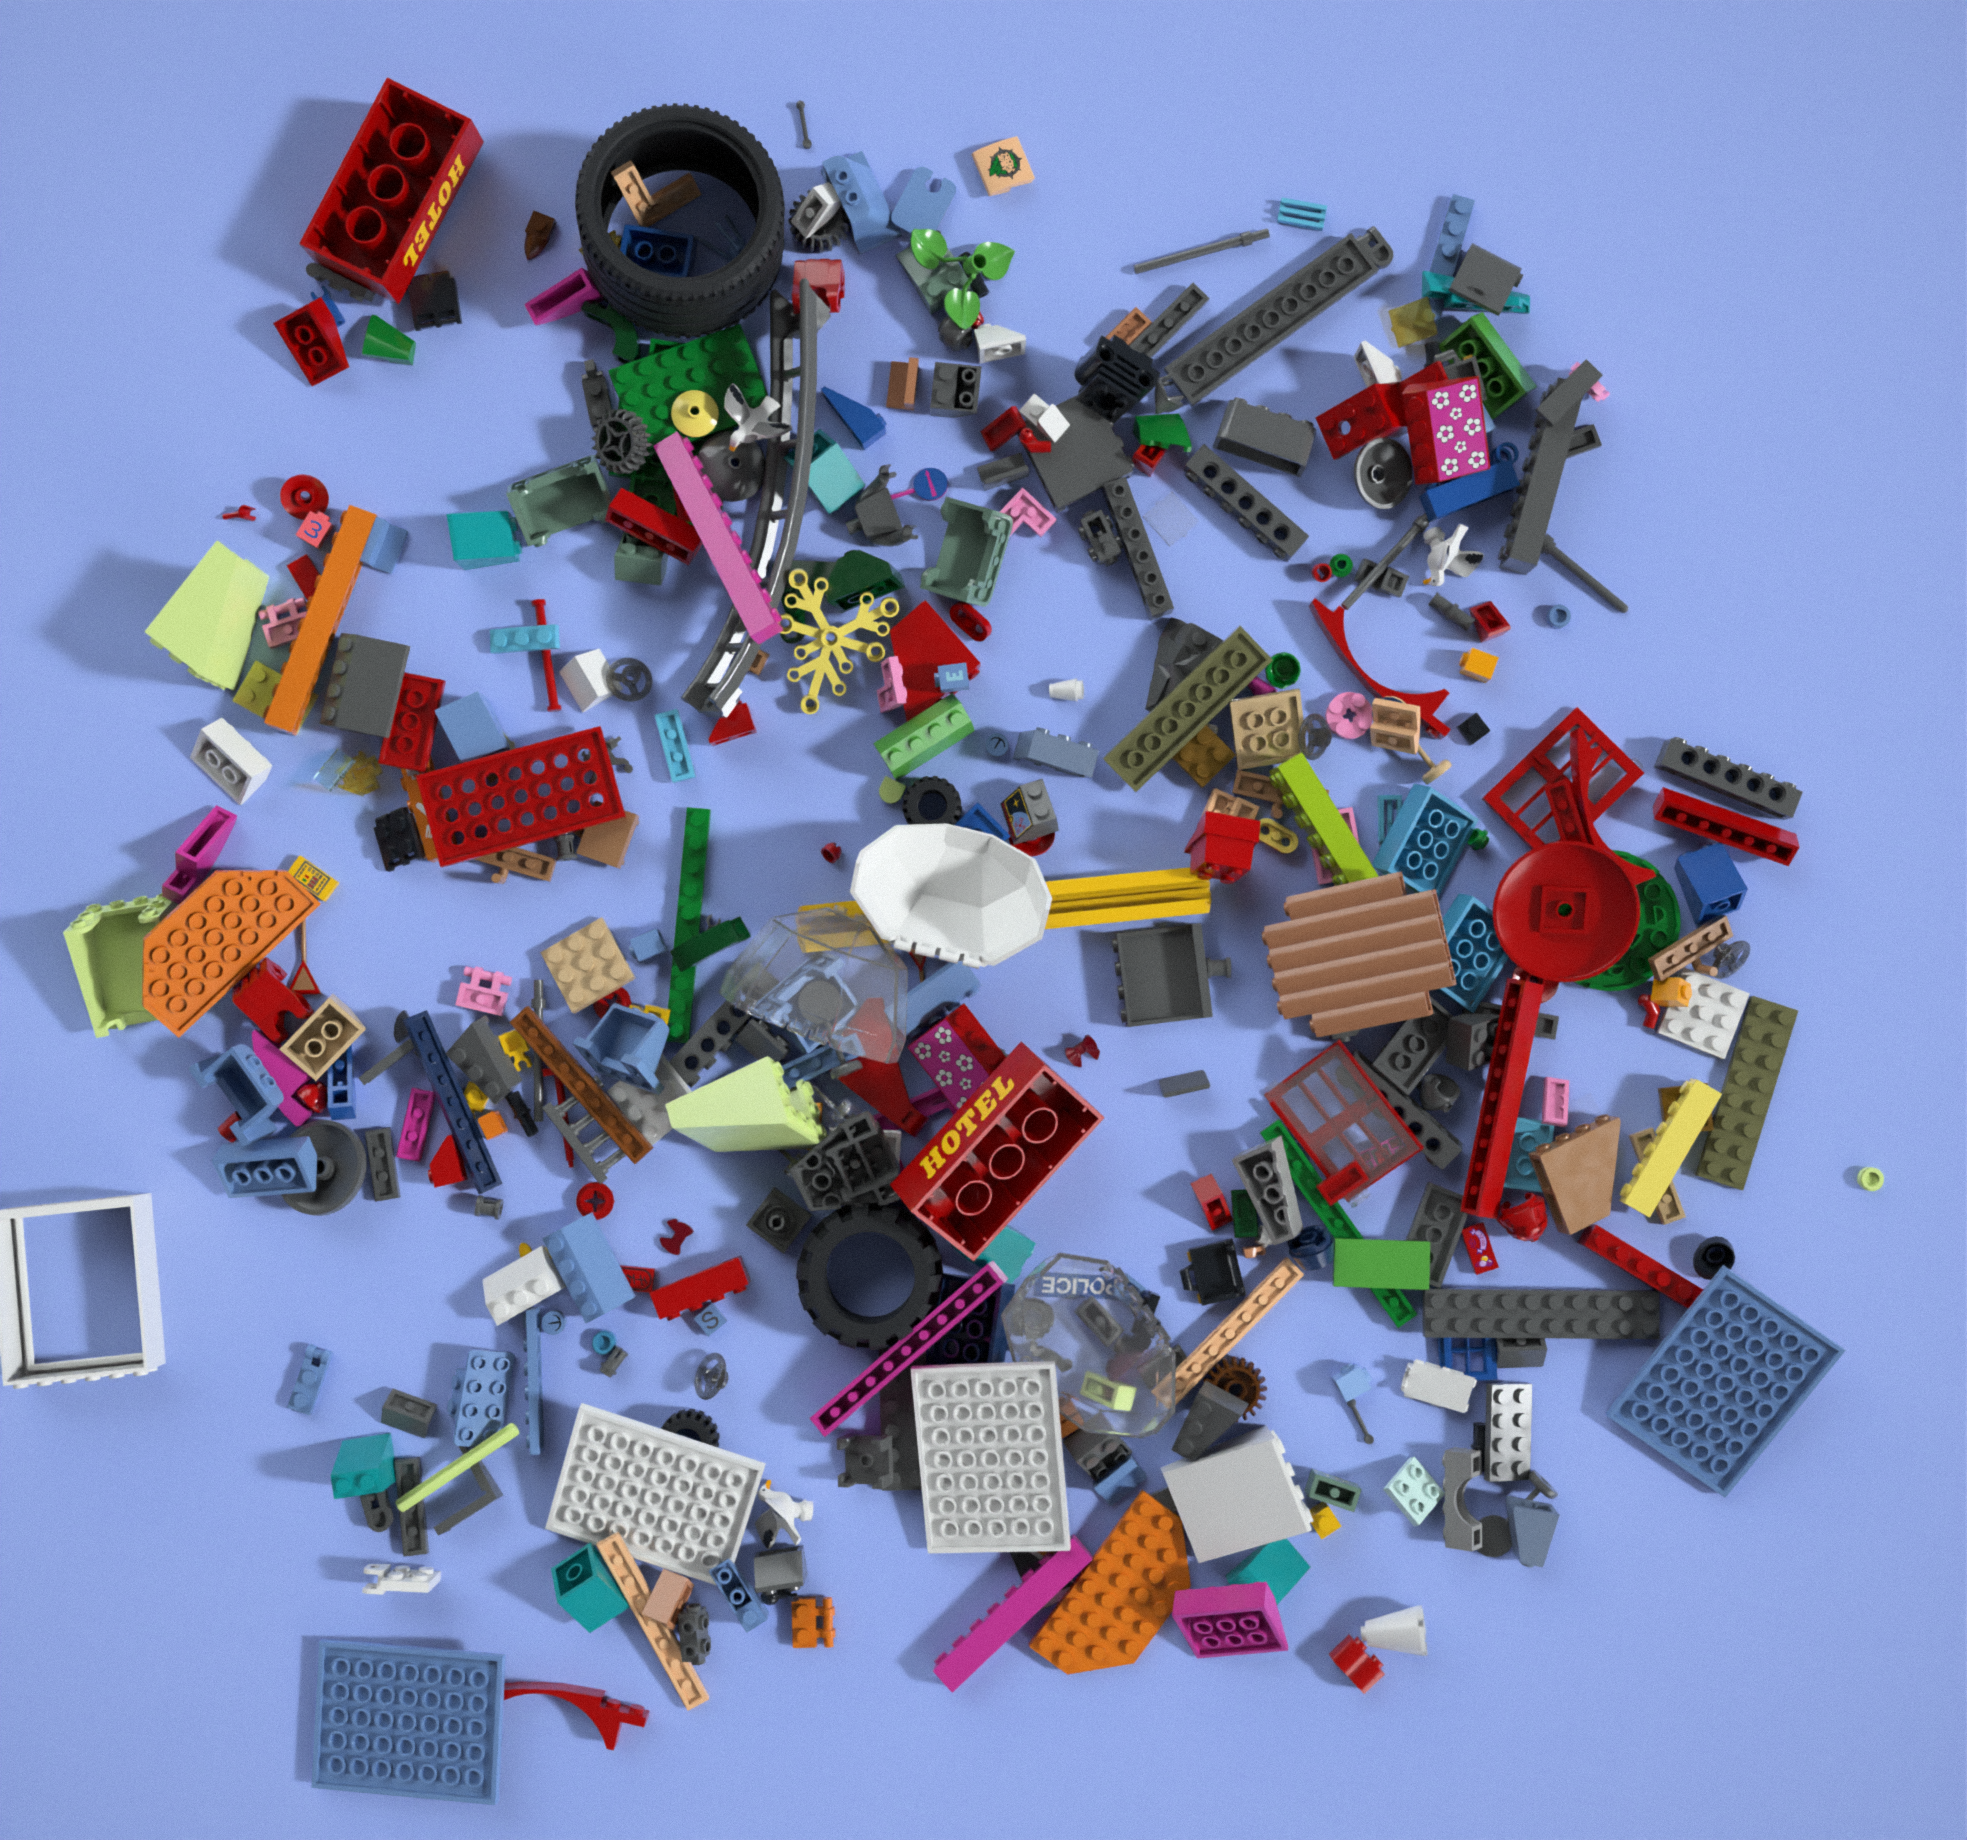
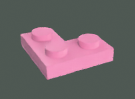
M1023 487L1000 511L1012 517L1013 526L1010 536L1024 522L1041 538L1057 520Z
M898 656L888 657L880 662L885 686L876 690L880 713L891 712L906 703L907 691L905 686H903L901 677L903 669L898 661Z

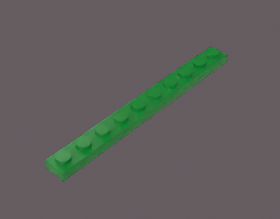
M687 807L674 948L700 934L711 809ZM672 959L668 1001L670 1015L667 1026L670 1030L666 1041L687 1043L690 1040L697 966L680 972L674 959Z
M1277 1119L1260 1131L1259 1134L1265 1142L1282 1136L1293 1182L1334 1238L1364 1239L1338 1201L1329 1206L1317 1189L1316 1185L1323 1180L1282 1122ZM1369 1288L1397 1328L1418 1315L1400 1289Z

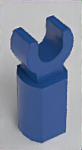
M323 285L321 286L324 291L322 299L333 315L338 328L345 323V319L335 302L330 299L331 294L329 290ZM313 291L311 292L313 300L320 298Z

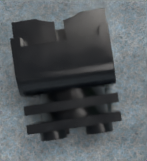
M1115 334L1110 340L1101 335L1098 342L1079 359L1074 376L1082 387L1079 389V394L1075 400L1114 424L1155 387L1160 372L1151 367L1152 358L1144 353L1135 351Z

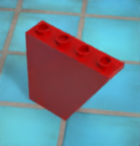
M926 600L890 630L894 656H898V661L902 665L903 674L901 677L903 686H905L907 691L906 703L903 704L906 721L911 720L949 694L953 693L955 695L958 692L941 693V688L935 686L934 673H938V666L966 663L969 681L980 673L978 669L981 667V663Z

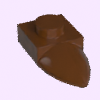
M534 210L525 229L524 249L527 260L535 258L544 250L557 223L554 218Z

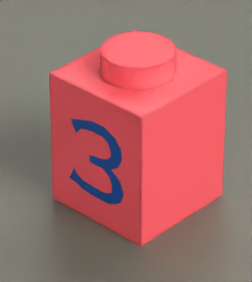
M310 511L297 531L296 536L320 550L334 527L329 522L331 518L320 511L316 514Z

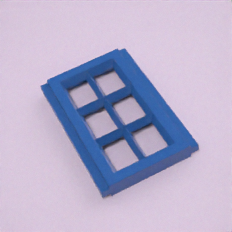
M1437 1337L1440 1368L1453 1369L1452 1353L1465 1352L1466 1372H1463L1464 1375L1474 1377L1477 1381L1498 1379L1495 1338H1482L1481 1347H1469V1338H1464V1347L1451 1348V1338ZM1470 1352H1483L1484 1371L1471 1372Z

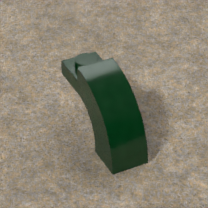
M584 301L581 310L585 317L606 325L615 332L616 342L612 351L615 360L624 364L639 360L641 346L633 323L627 321L624 315L620 316L616 310L611 308L610 304H608L606 309L604 305L596 301L592 303Z
M737 917L696 935L671 950L670 953L680 972H683L727 948L746 941L751 935L741 917Z

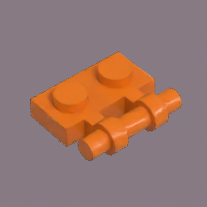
M816 1596L798 1597V1601L791 1602L793 1648L817 1647V1638H824V1647H833V1638L836 1637V1631L833 1628L835 1607L832 1606V1597H823V1606H816ZM817 1616H823V1628H817Z

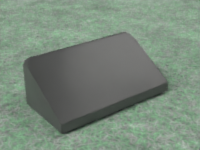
M1204 1070L1159 1080L1161 1094L1164 1098L1210 1087Z

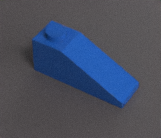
M825 386L821 388L822 396L863 450L886 434L885 425L887 423L879 413L875 415L872 409Z
M351 1044L327 1069L328 1110L332 1121L356 1118V1092Z

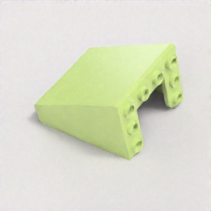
M216 541L144 632L151 637L149 641L161 650L164 647L170 651L168 656L179 664L184 662L188 665L187 671L196 678H201L205 682H210L212 685L218 686L223 690L229 688L235 691L239 684L269 576L249 560H243L221 542Z
M162 893L154 898L140 896L130 902L116 900L106 906H101L100 904L89 905L63 932L96 1038L108 1036V1029L118 1028V1030H124L127 1025L158 1020L142 1005L143 937L179 905L162 897Z
M768 1056L665 1104L671 1127L674 1130L715 1152L814 1148L827 1136L826 1129L820 1123L818 1117L820 1116V1110L812 1098L814 1091L811 1084L800 1079L796 1082L795 1087L789 1089L782 1078L784 1070L781 1064Z

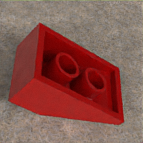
M322 297L273 323L312 387L349 368L335 319Z

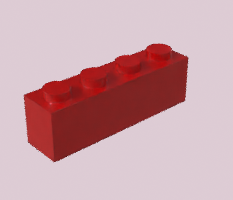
M623 488L619 490L608 507L605 517L606 522L688 566L702 545V541L694 526Z
M740 1255L654 1289L649 1294L659 1319L666 1318L667 1321L681 1316L680 1312L689 1309V1312L702 1308L703 1302L711 1300V1303H715L724 1299V1294L733 1291L734 1294L747 1290L746 1285L751 1280Z

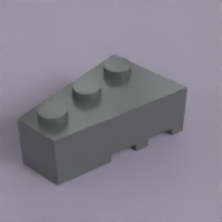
M485 1015L469 1025L446 1052V1055L494 1104H497L513 1092L522 1081V1078L509 1055L504 1054L498 1043L500 1039L498 1035L494 1036L488 1025L489 1019Z
M1205 1381L1191 1406L1171 1450L1193 1462L1243 1415L1249 1404Z

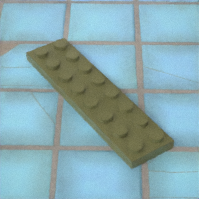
M1239 625L1116 744L1103 759L1137 792L1273 659Z
M1750 996L1720 1092L1722 1095L1717 1102L1712 1118L1714 1130L1708 1131L1695 1173L1696 1176L1744 1190L1799 1010L1759 997Z

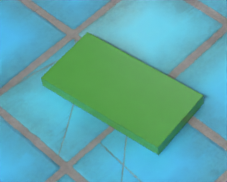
M1334 1238L1332 1286L1429 1290L1430 1241Z

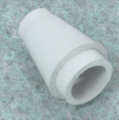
M1077 678L1050 684V698L1076 702L1078 699H1083V680L1077 681Z

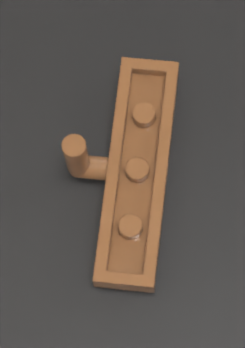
M1241 770L1236 771L1232 793L1273 802L1270 815L1273 819L1281 818L1283 815L1281 810L1282 804L1285 805L1282 801L1283 794L1279 788L1276 789L1272 785L1269 777Z
M517 847L474 859L500 867L498 874L495 873L491 877V880L497 884H504L506 882L509 870L551 882L557 863L554 858Z
M1718 915L1650 957L1648 962L1655 980L1662 981L1690 963L1695 972L1716 976L1718 973L1717 968L1702 964L1700 957L1734 936L1727 916Z

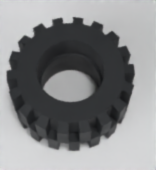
M925 776L921 780L917 779L912 786L907 788V792L903 797L902 809L908 825L944 823L955 825L959 821L962 810L960 795L955 786L944 778ZM929 793L939 794L946 802L945 813L936 820L925 819L918 810L920 799Z
M685 1409L680 1410L678 1413L671 1415L661 1427V1429L675 1434L681 1429H692L700 1436L701 1442L719 1447L718 1440L720 1435L716 1431L718 1427L716 1423L713 1424L711 1422L712 1418L704 1416L705 1412L701 1410L699 1412H695V1409H689L688 1411H685Z

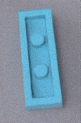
M556 624L490 630V652L492 654L560 649L559 625Z
M674 709L655 714L672 782L677 783L696 778L679 710Z

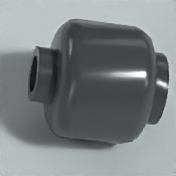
M946 317L938 327L939 340L953 351H959L962 348L967 349L973 341L971 337L972 327L970 326L965 330L960 329L949 317Z

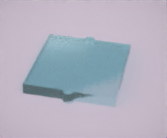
M337 748L313 779L331 792L356 761Z

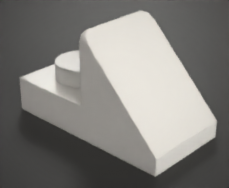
M1035 393L1019 410L1022 417L1053 443L1070 426L1053 403L1049 406Z

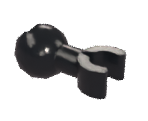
M779 1589L771 1595H762L761 1593V1600L766 1605H774L779 1599L784 1598L791 1602H796L799 1598L797 1593L792 1594V1591L788 1592L786 1589Z

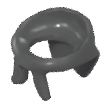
M1172 373L1159 377L1155 385V414L1173 412L1183 406L1180 401L1184 396L1169 397L1166 394L1164 386H1171L1173 384L1172 381H1167L1172 378Z

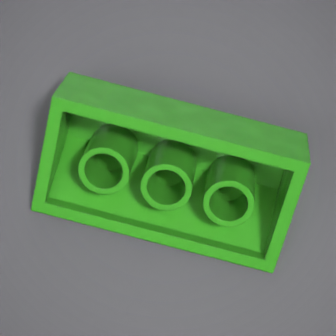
M1483 312L1470 317L1440 343L1439 348L1441 352L1453 349L1460 360L1469 355L1476 357L1487 400L1482 401L1492 420L1521 401L1537 387ZM1453 359L1448 360L1450 364L1454 363Z
M951 693L882 737L873 745L894 779L898 781L973 733L975 729L961 702Z

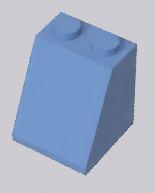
M479 691L434 710L461 763L511 750L490 700Z

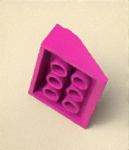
M1267 1582L1175 1591L1172 1617L1197 1659L1288 1651V1643L1276 1600Z

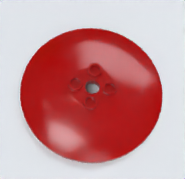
M1580 841L1550 842L1523 854L1504 873L1493 900V924L1497 938L1506 954L1526 972L1536 977L1556 982L1581 981L1606 971L1626 953L1633 942L1639 925V895L1629 872L1607 851ZM1567 903L1571 906V912L1565 916L1560 915L1558 907L1561 904Z

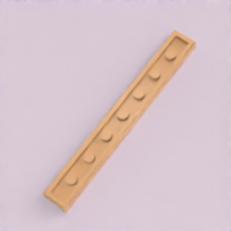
M1285 1257L1153 1393L1172 1410L1304 1274L1288 1257Z
M619 1531L597 1542L598 1550L687 1711L709 1700V1695L691 1662H682L680 1642L674 1631L665 1628L659 1621L642 1615L652 1591Z

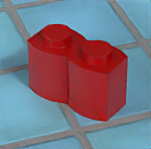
M1349 1634L1329 1653V1656L1361 1692L1365 1694L1385 1675L1381 1669L1384 1664L1375 1654L1371 1657L1365 1651L1367 1646L1358 1636L1354 1639Z

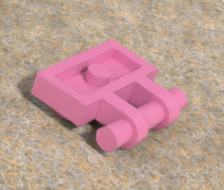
M304 597L299 599L291 598L286 603L277 606L272 604L266 606L265 610L258 611L261 620L269 618L271 622L262 625L270 649L289 644L297 639L299 631H297L298 624L301 618L305 619L307 611L299 613V608L305 607L307 604ZM290 612L291 616L279 620L280 614Z
M466 966L464 976L472 977L470 984L460 983L455 1005L503 1016L509 993L500 991V987L502 984L511 986L512 977L506 976L503 972L499 971L493 973L484 971L482 967L475 966V968ZM480 981L492 982L491 989L479 986Z

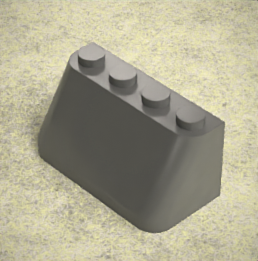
M1235 397L1234 400H1229L1212 448L1301 477L1307 465L1317 431L1313 427L1314 424L1307 420L1297 421L1291 419L1292 417L1286 413H1273L1263 405L1253 406L1247 404L1248 402L1242 398Z

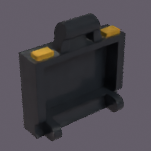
M1232 1238L1188 1248L1187 1256L1191 1264L1179 1272L1183 1290L1198 1291L1197 1298L1199 1304L1204 1306L1246 1295ZM1193 1270L1196 1285H1192L1189 1271Z

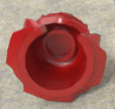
M1530 1192L1525 1194L1527 1201L1518 1206L1510 1208L1511 1204L1509 1201L1501 1204L1496 1220L1503 1228H1506V1231L1513 1238L1531 1242L1539 1239L1548 1222L1545 1201L1542 1196Z

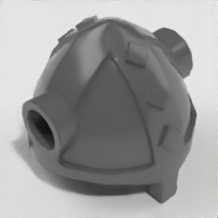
M1441 1074L1426 1075L1416 1087L1420 1091L1421 1105L1428 1111L1442 1110L1444 1113L1448 1112L1460 1094L1457 1083Z

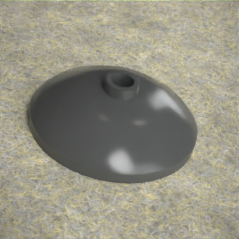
M735 431L720 432L710 437L699 451L698 458L704 467L701 471L703 475L707 474L713 484V487L710 488L712 493H716L721 500L738 502L748 499L763 484L766 460L764 453L755 441L740 443L735 451L732 452L729 450L730 437ZM732 459L737 460V462H738V466H737V467L732 466V464H731V460H732Z
M1386 437L1376 438L1365 444L1356 457L1354 464L1355 486L1360 497L1369 506L1377 509L1393 508L1404 500L1411 487L1412 464L1405 448L1394 439Z

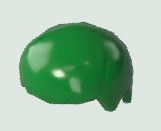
M1279 652L1271 656L1273 661L1265 667V675L1269 683L1280 689H1285L1295 684L1301 673L1300 662L1297 658L1287 652Z

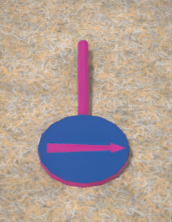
M925 468L915 476L914 488L890 496L893 500L916 492L917 496L921 499L934 501L946 493L948 480L941 470Z

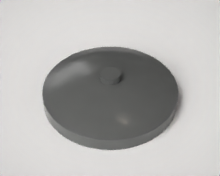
M331 1120L312 1121L298 1128L289 1138L310 1137L317 1154L316 1189L314 1192L281 1194V1196L289 1206L298 1212L313 1216H324L341 1210L357 1195L365 1178L366 1153L358 1135L346 1125Z

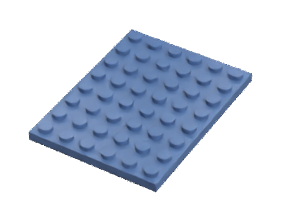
M1723 1265L1610 1406L1606 1415L1726 1498L1846 1350Z
M330 1639L319 1641L311 1788L496 1805L499 1802L506 1654Z

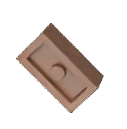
M909 357V363L891 361L886 408L914 411L919 371L918 358Z
M663 1569L642 1615L659 1621L665 1628L674 1630L678 1622V1614L683 1611L695 1585L688 1578Z

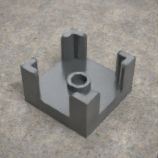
M848 1433L837 1438V1450L845 1448L846 1470L838 1475V1487L849 1488L855 1484H870L872 1489H884L893 1484L892 1435Z

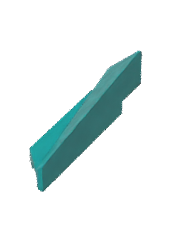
M1429 271L1422 272V297L1444 299V308L1487 311L1448 291L1455 277ZM1511 291L1501 312L1529 314L1530 296Z

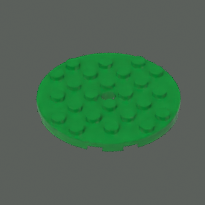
M1618 850L1612 851L1633 865L1654 870L1656 877L1635 885L1640 901V919L1636 935L1626 953L1606 971L1588 979L1574 981V983L1598 991H1620L1636 987L1648 981L1653 976L1648 959L1678 941L1680 933V910L1671 885L1666 882L1659 873L1660 871L1645 859L1643 860L1631 855V853ZM1567 903L1561 904L1558 907L1560 915L1565 916L1571 912V906Z

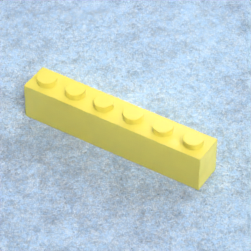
M1690 1078L1689 1081L1683 1083L1679 1091L1681 1093L1677 1102L1674 1101L1668 1109L1669 1117L1666 1122H1661L1657 1127L1655 1140L1646 1146L1643 1153L1645 1157L1641 1163L1635 1165L1632 1170L1633 1177L1629 1184L1626 1183L1620 1191V1202L1649 1218L1722 1093L1697 1079Z

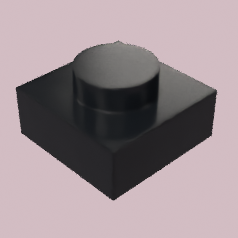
M1477 712L1456 727L1470 746L1491 731Z

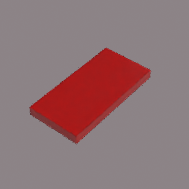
M404 672L389 738L383 737L378 760L379 764L422 773L427 772L438 721L434 710L441 708L446 685L445 680Z

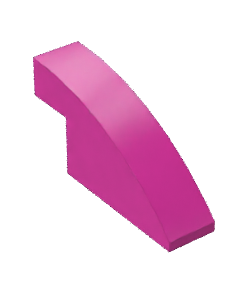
M580 268L524 305L537 326L582 311L581 307L584 301L600 303L604 301V298L597 290V285L592 281L589 272L584 268Z
M217 805L212 809L175 852L176 870L163 883L162 897L180 904L201 885L221 853L237 820L236 814Z
M255 1029L252 1032L254 1053L261 1060L270 1076L274 1078L284 1096L283 1102L278 1108L296 1127L303 1126L315 1111L300 1100L297 1096V1090L307 1085L313 1078L279 1050L282 1047L280 1043L273 1042L261 1029Z

